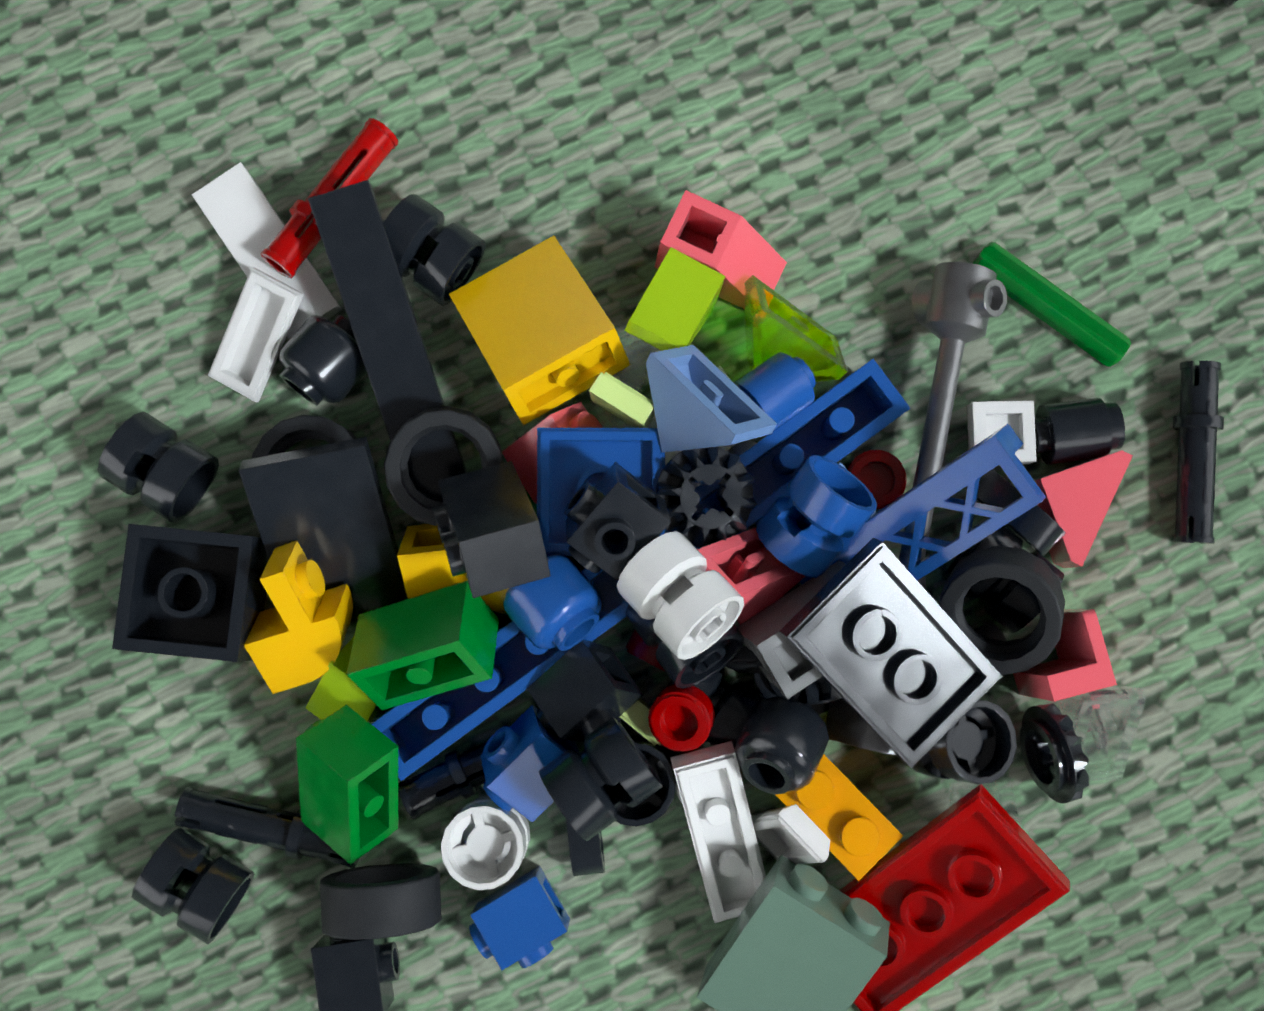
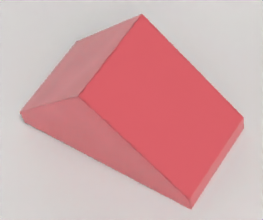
M1121 450L1035 480L1046 496L1038 506L1066 532L1049 550L1054 564L1064 569L1083 566L1133 455Z
M756 528L726 538V541L721 540L697 549L706 558V571L715 570L719 572L744 598V607L736 620L739 624L744 623L779 600L805 577L787 567L770 553L759 539Z

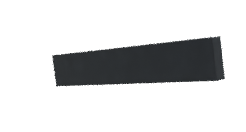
M365 180L308 198L391 441L407 419L427 408L444 407L445 404L371 182ZM448 429L432 431L421 437L410 452L408 460L410 479L416 489L429 499L443 502L438 480L467 473L454 431Z

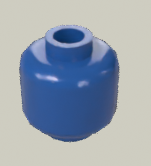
M552 554L547 556L551 577L508 588L503 606L509 618L535 647L541 649L557 647L560 651H566L586 638L597 625L600 618L596 610L600 603V597L597 588L570 558L561 554Z

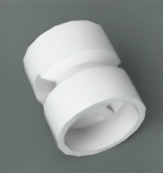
M674 531L653 539L639 550L620 574L617 588L621 596L641 618L647 620L655 618L653 623L654 632L677 658L686 660L710 648L733 626L744 607V598L719 572L715 570L706 571V558L683 534Z
M481 796L466 804L446 827L441 842L442 861L449 874L461 885L475 890L494 889L509 881L519 869L526 855L531 839L529 822L527 818L514 808L511 811L501 809L489 796Z

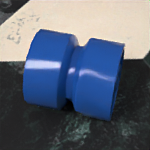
M814 455L807 459L789 482L787 489L790 496H781L775 500L758 522L756 531L767 550L780 562L804 576L817 578L825 573L843 551L844 542L842 537L850 538L855 536L875 512L877 502L868 488L847 469L828 458Z

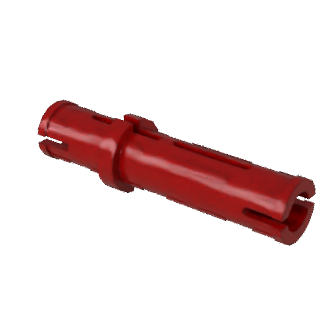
M369 118L365 122L363 129L338 160L333 163L330 170L305 201L298 199L289 209L292 217L270 245L261 252L263 260L274 270L292 279L296 273L295 271L321 240L308 198L336 190L338 187L340 189L368 180L390 151L395 149L399 141L386 125L374 118Z

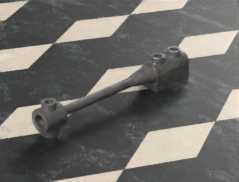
M967 262L940 263L936 266L934 279L920 281L912 295V310L916 320L940 339L913 487L942 468L965 344L984 337L989 317L1000 316L1006 308L1007 293L1003 283L996 279L997 274L993 270L981 265ZM934 508L928 511L924 534L926 537H929ZM915 521L907 525L904 532L913 534ZM902 544L899 561L908 570L911 546ZM922 548L920 561L925 559L926 549ZM925 575L924 577L919 579L918 582L926 590ZM843 698L829 703L826 719L829 740L896 755Z

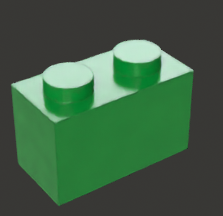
M467 581L360 614L346 675L381 710L492 679L499 618L481 596L472 597Z
M347 704L324 720L314 722L304 733L296 737L301 821L351 865L398 829V745Z

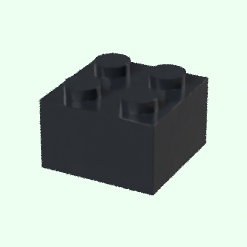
M128 524L112 649L231 662L253 661L244 644L259 612L264 611L266 590L260 581V577L269 560L262 539L246 535Z

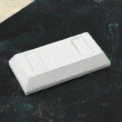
M251 267L208 376L250 400L259 402L304 294L259 269Z
M797 804L751 815L757 840L776 860H778L780 855H783L795 864L823 863L827 860L830 839Z

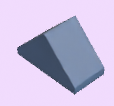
M694 345L650 353L646 361V368L662 453L727 446L773 433L777 423Z

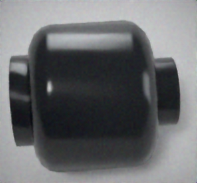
M318 315L309 317L279 352V360L284 368L279 376L294 391L316 406L322 400L329 403L340 402L367 371L351 323L341 315H338L333 322Z
M781 696L763 699L752 709L735 747L737 761L743 770L744 776L753 786L766 793L784 794L801 790L812 781L829 741L827 726L810 705H806L793 698L787 699Z

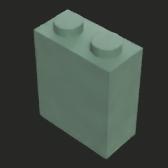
M780 855L706 965L697 998L717 1011H847L887 957L890 922L884 919L881 913L869 902L860 898L852 899L829 885L826 879L814 868L806 864H795L783 855Z

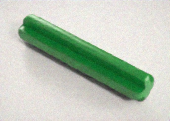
M996 242L988 243L975 258L973 264L987 267L997 274L996 279L1003 283L1007 296L1105 366L1111 367L1117 364L1128 351L1131 345L1129 337Z

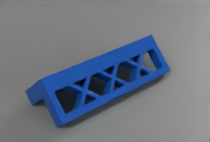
M1006 424L877 512L878 514L866 521L855 536L850 538L842 537L844 542L843 551L832 564L838 560L847 564L872 538L882 542L886 540L911 546L908 571L918 581L1038 505L1046 496L1015 455V452L1023 445L1022 441L1011 426ZM1000 465L1022 495V497L1005 508L976 502L980 477ZM968 486L966 500L951 497ZM934 507H941L963 512L960 536L951 542L924 536L928 511ZM974 514L989 517L972 528ZM915 521L913 534L900 531ZM922 548L936 551L920 561ZM805 576L800 583L803 584L812 577Z

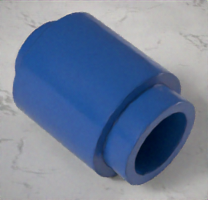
M782 352L776 353L734 382L777 423L774 430L813 403L815 399L813 388L816 385V381L810 367L799 357L792 358Z

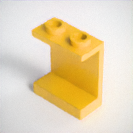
M554 235L449 293L523 426L591 388L601 372L614 375L631 365L614 325Z

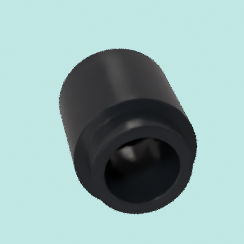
M1101 398L1040 405L1035 415L1036 454H1040L1042 460L1047 465L1101 458L1109 455L1111 450L1121 449L1125 441V422L1121 408L1116 402L1105 403Z

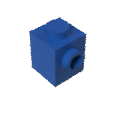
M531 705L510 727L504 726L497 730L490 737L483 753L480 755L486 781L483 786L490 799L498 807L506 811H511L514 808L532 823L554 802L544 786L538 771L568 749L580 753L576 741L558 739L543 727L537 717L536 712L538 709L534 705Z
M538 866L477 902L470 914L474 923L469 925V931L482 956L485 959L494 956L501 971L517 961L523 969L540 961L554 949L551 941L568 931L570 917L542 868Z

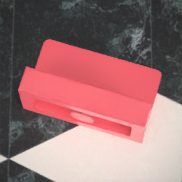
M1064 609L1061 637L1055 646L1058 659L1036 665L1028 671L1013 673L1019 695L1053 702L1117 685L1094 609Z

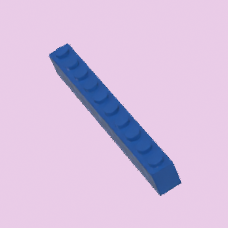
M874 359L870 360L789 421L774 430L772 434L767 435L740 455L741 463L747 472L755 478L752 487L753 498L757 505L751 510L746 522L747 528L761 519L778 497L790 496L787 489L789 482L810 456H822L837 463L910 409V406ZM716 480L711 485L700 484L694 489L700 497L695 513H700L705 507L725 511L720 506L721 502L715 496L720 487L718 483L721 480ZM585 568L581 572L597 588L600 597V603L596 610L600 619L595 628L583 639L593 642L627 617L626 610L629 603L618 592V581L603 569L599 573H593ZM512 621L497 632L492 679L396 706L373 722L371 725L398 745V778L401 781L526 691L531 684L570 649L560 651L557 647L551 649L537 648Z

